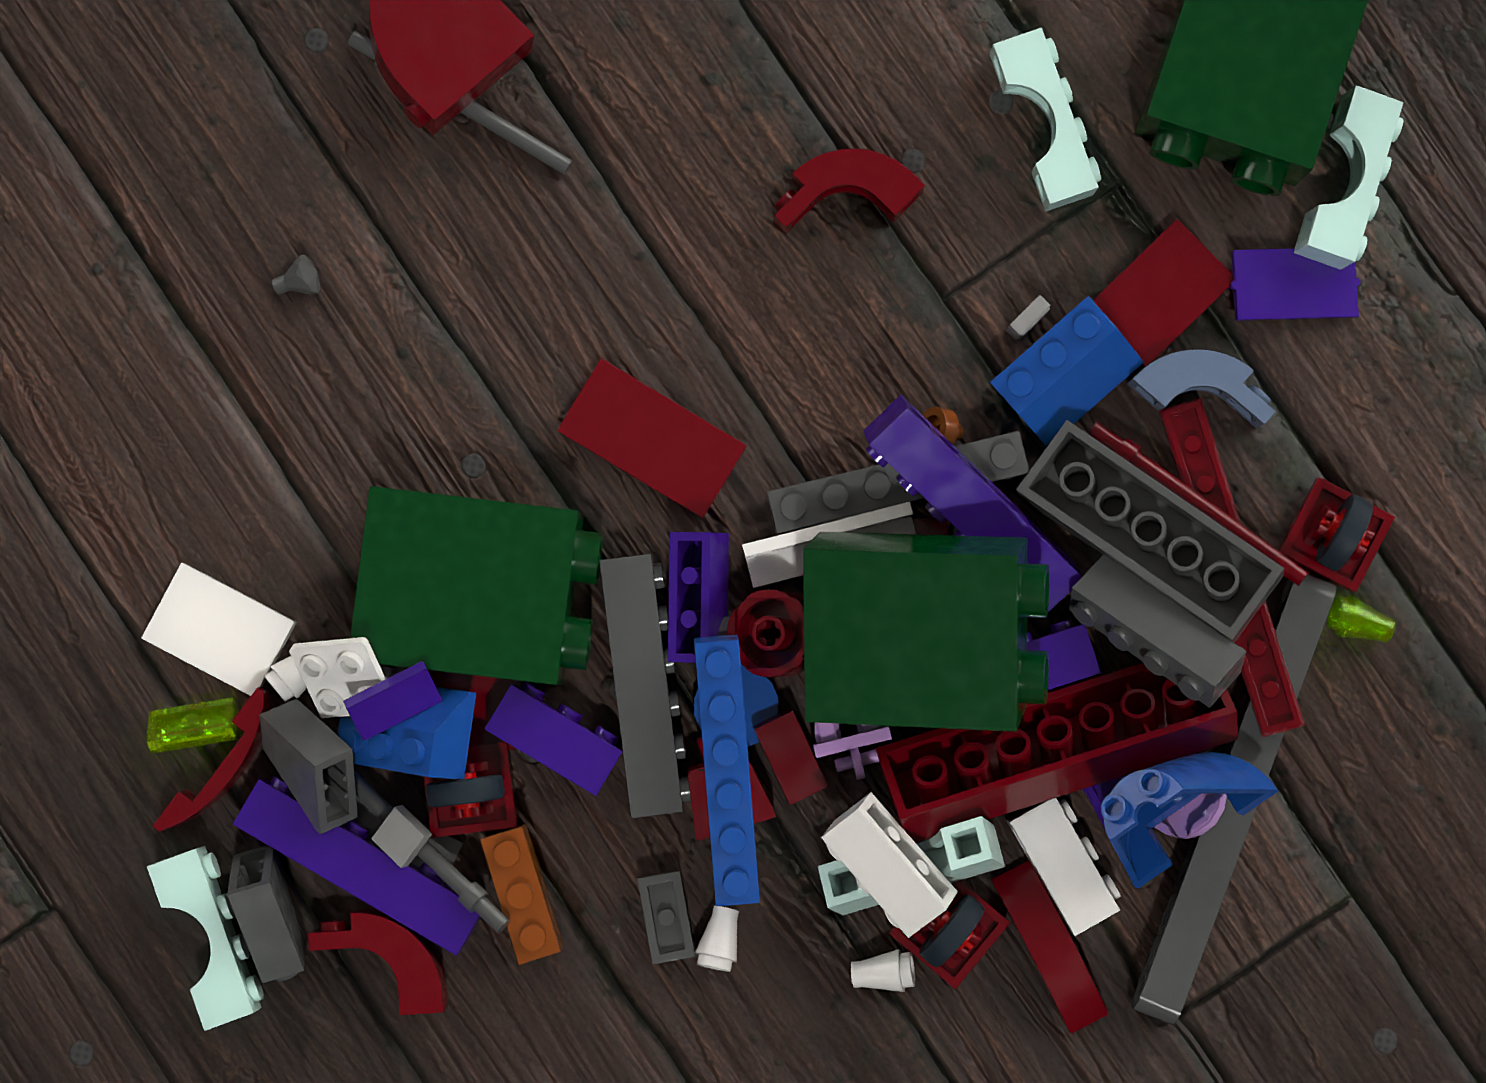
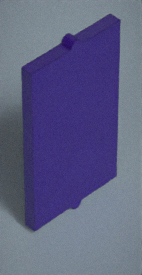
M1295 249L1231 251L1233 282L1229 284V288L1234 290L1235 321L1359 317L1357 286L1360 285L1361 281L1359 278H1356L1355 262L1340 270L1295 254Z

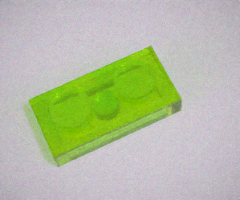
M234 697L149 711L147 744L151 754L236 740L237 726L231 722L238 713Z

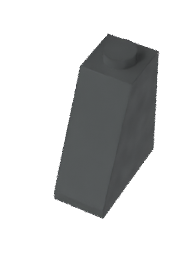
M298 699L259 714L263 750L315 830L322 834L357 818L352 748Z
M265 845L233 855L227 897L262 983L275 979L277 981L288 980L297 975L298 972L304 971L306 948L278 852L274 848Z

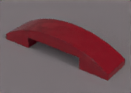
M257 687L231 721L245 733L199 794L196 796L189 790L179 791L152 827L158 831H163L179 826L206 811L231 789L250 764L262 740L259 714L271 709L272 692L269 689Z
M1030 860L992 878L991 881L1044 980L1069 1033L1072 1034L1109 1015L1071 936Z

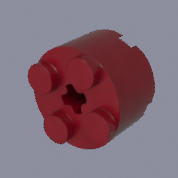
M760 590L747 596L738 608L734 609L727 625V635L738 634L741 664L752 674L763 677H791L804 672V597L792 592L778 590ZM780 629V638L772 639L771 631Z

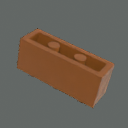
M527 824L480 839L502 912L510 920L507 928L518 964L521 965L561 952L564 948V943Z

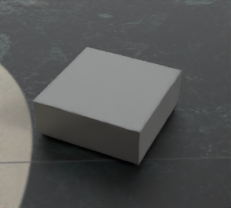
M1039 295L1009 325L1006 332L1015 341H1020L1050 310V304Z
M403 805L394 807L371 839L400 868L409 866L432 833Z

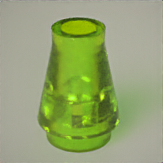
M1352 595L1346 598L1338 596L1333 601L1327 616V627L1335 630V634L1341 637L1378 640L1387 643L1395 631L1396 622L1394 618L1383 615Z

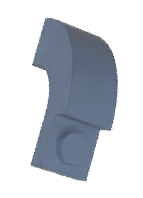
M1185 350L1166 355L1146 366L1127 383L1128 386L1158 411L1165 408L1175 396L1181 393L1205 391L1220 397L1256 429L1264 425L1276 412L1268 405L1271 399L1261 389L1254 385L1248 388L1243 384L1254 370L1242 361L1216 351Z

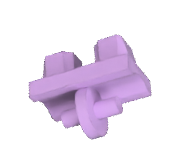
M814 723L817 744L812 746L815 757L818 758L849 750L850 756L834 760L837 772L854 768L857 780L865 778L864 765L879 762L876 749L859 753L858 747L892 739L889 726L856 724L857 734L842 737L839 724Z

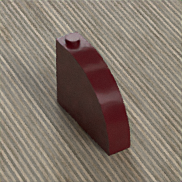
M370 0L369 32L377 66L393 94L404 105V112L408 119L418 128L424 126L432 135H435L532 51L534 34L501 0Z

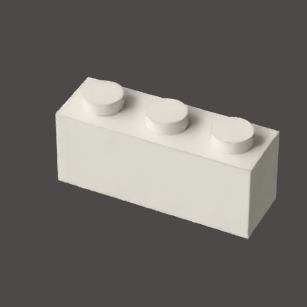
M872 792L834 820L821 837L827 844L830 854L836 860L844 863L855 876L859 887L877 901L884 909L889 922L893 926L900 928L908 938L946 911L958 892Z
M1056 798L1031 805L1006 819L1070 933L1076 936L1120 911L1115 902L1116 899L1121 897L1120 893L1108 874L1103 877L1100 876L1093 863L1099 857L1086 836L1079 839L1072 824L1077 822V818L1065 799L1058 802Z

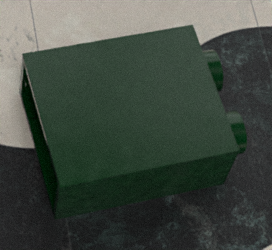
M1178 0L1134 134L1153 139L1149 154L1163 163L1183 169H1198L1202 156L1234 166L1231 182L1236 186L1260 195L1279 196L1284 183L1296 186L1313 170L1368 0Z
M369 486L350 638L365 637L369 641L379 664L411 667L423 661L427 670L564 685L565 668L587 670L593 620L572 617L576 582L597 585L602 556L603 533L582 531L584 516L578 510Z
M819 532L803 549L805 722L1017 731L1027 704H1046L1049 686L1048 651L1027 650V617L1047 618L1050 596V572L1048 564H1028V538Z

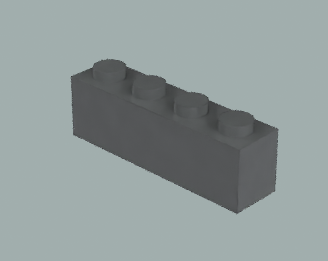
M1105 554L1073 586L1069 610L1073 612V615L1080 623L1088 627L1093 626L1106 635L1116 648L1128 651L1143 661L1145 667L1153 674L1163 675L1172 681L1189 699L1199 700L1210 708L1241 673L1246 651Z

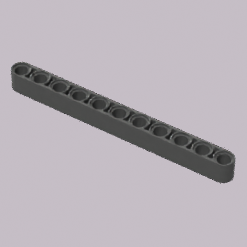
M1309 574L1300 586H1297L1289 579L1287 580L1272 620L1296 698L1299 695L1336 593L1335 584ZM1246 690L1237 714L1238 739L1228 742L1223 753L1247 761L1268 777L1285 732L1265 738L1261 737ZM1226 797L1225 809L1216 825L1203 835L1192 837L1137 984L1131 1006L1133 1010L1172 1025L1177 1022L1257 807L1243 816L1236 812L1228 797Z

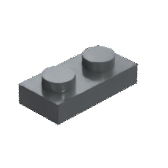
M680 870L637 878L652 964L695 957Z

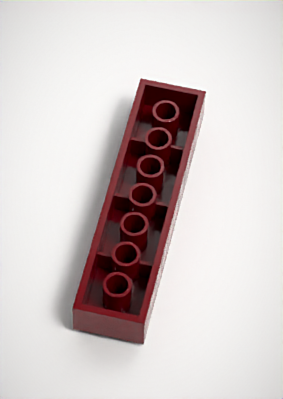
M1140 663L1048 693L1046 704H1027L1017 731L938 728L878 747L876 752L899 824L916 843L932 838L941 828L980 816L988 820L1237 740V711L1227 689L1209 708L1199 700L1189 699L1172 681L1163 675L1153 674L1145 667L1144 663Z

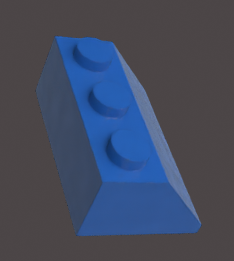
M1087 296L990 383L1047 447L1066 420L1074 424L1143 364L1144 361L1118 328L1094 301Z
M436 687L443 701L363 741L351 717L343 716L340 717L338 736L352 748L353 764L425 777L463 780L465 777L476 693Z

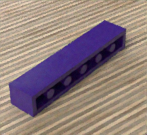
M902 395L895 399L863 430L869 444L866 448L868 454L883 468L889 463L899 473L896 479L900 485L912 496L919 492L928 501L925 505L927 510L941 524L949 521L958 529L955 533L956 536L1028 538V564L1049 565L1050 596L1048 612L1070 593L1073 586L1083 577L1076 563Z
M274 775L272 780L268 778L259 779L233 822L234 826L456 956L463 950L481 919L475 911L470 913L458 901L459 895L443 882L425 862H422L420 867L410 863L409 866L400 868L372 839L368 838L371 830L357 821H348L346 824L319 834L284 780L279 776Z

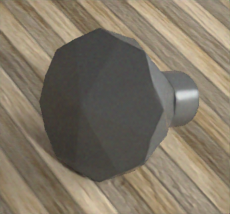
M300 255L284 275L272 279L273 288L278 295L288 291L311 295L319 293L321 288L317 269L313 261L306 255Z

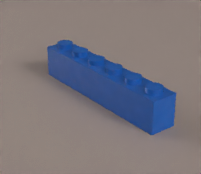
M738 634L694 638L716 907L760 903Z

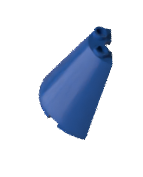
M1202 752L1190 754L1127 775L1105 797L1101 804V813L1104 817L1106 834L1134 887L1140 888L1173 865L1153 832V827L1200 794H1226L1236 812L1244 816L1279 790L1261 770L1247 761L1224 753Z

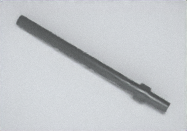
M355 30L348 40V45L374 60V66L378 68L370 38ZM475 101L460 112L563 175L567 173L573 160Z
M354 770L356 796L384 822L394 808ZM427 841L417 855L459 895L458 901L470 913L475 911L497 933L502 932L508 926L510 920L487 899L489 894L476 881L471 883Z

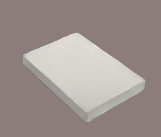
M181 563L141 639L251 696L257 687H263L266 681L264 676L272 670L270 666L276 663L297 622L199 570Z

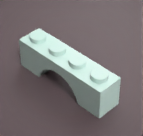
M1041 27L993 44L989 55L1003 94L1020 95L1032 100L1043 110L1051 127L1049 151L1035 164L1031 172L1045 212L1093 196L1098 189L1097 182L1101 181L1100 170L1095 158H1088L1083 145V142L1087 141L1085 127L1080 117H1073L1069 103L1073 101L1072 91L1065 77L1059 78L1054 64L1059 62V57L1053 39H1046Z
M1357 85L1341 96L1329 135L1343 148L1350 165L1349 186L1339 202L1318 205L1305 213L1294 250L1295 254L1340 270L1360 260L1367 245V237L1363 236L1367 221L1373 219L1379 206L1380 199L1375 196L1379 182H1382L1387 176L1391 166V157L1387 156L1391 142L1396 141L1403 126V118L1399 116L1404 102Z
M982 816L941 828L935 836L917 844L950 883L1005 867L995 827ZM836 860L818 866L827 908L841 915H846L879 905L871 895L865 893L859 887L855 876L843 862Z
M203 846L147 866L161 908H175L191 914L202 924L208 935L211 947L209 965L200 981L190 989L204 1031L261 1009L259 1000L264 998L262 986L256 975L251 976L245 959L249 958V950L242 934L236 935L231 921V918L235 917L227 893H221L216 879L221 876V872L215 855L212 852L207 853L206 847Z

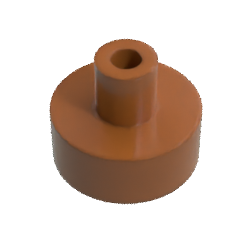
M930 407L924 412L923 416L953 445L956 440L958 441L962 438L964 428L959 424L958 417L953 410Z

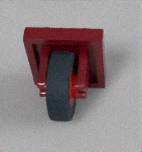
M1317 477L1313 481L1278 550L1298 565L1351 593H1355L1395 516L1372 505L1367 500L1351 494L1321 477Z
M507 742L469 746L463 780L424 776L429 826L432 833L431 838L518 827Z
M961 880L951 883L958 892L947 910L908 938L900 928L892 926L888 931L892 937L954 989L960 985L1010 924L1005 917Z

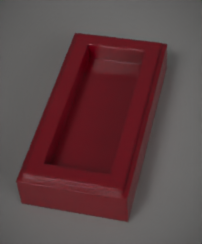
M791 708L752 727L789 805L828 787Z

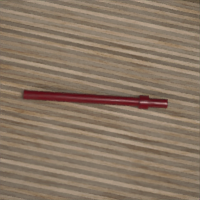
M1099 422L1091 428L1088 433L1091 437L1284 568V576L1297 586H1300L1309 574L1307 570L1141 453L1142 447L1131 439L1123 440Z

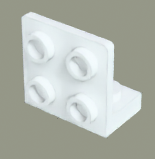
M365 637L295 643L289 650L321 718L350 716L343 703L344 700L409 668L380 667L369 641Z

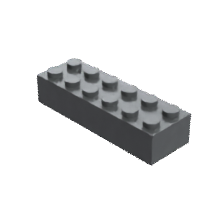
M1066 420L1016 489L1020 498L1101 555L1105 554L1234 643L1284 576V568L1068 420Z

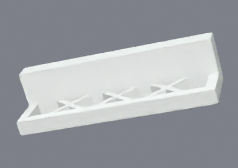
M910 502L743 544L753 589L803 576V549L819 532L916 534L911 517L913 511Z

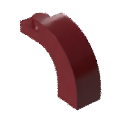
M855 148L830 151L807 161L792 173V182L800 190L797 193L792 189L789 190L775 204L774 208L778 212L774 215V224L787 234L821 200L839 193L857 194L868 199L894 223L923 194L925 184L906 166L885 154Z
M357 909L350 913L351 927H346V920L320 922V929H315L308 933L309 951L361 948L381 956L390 965L397 980L400 1015L443 1013L448 1008L445 973L432 945L424 936L383 912Z

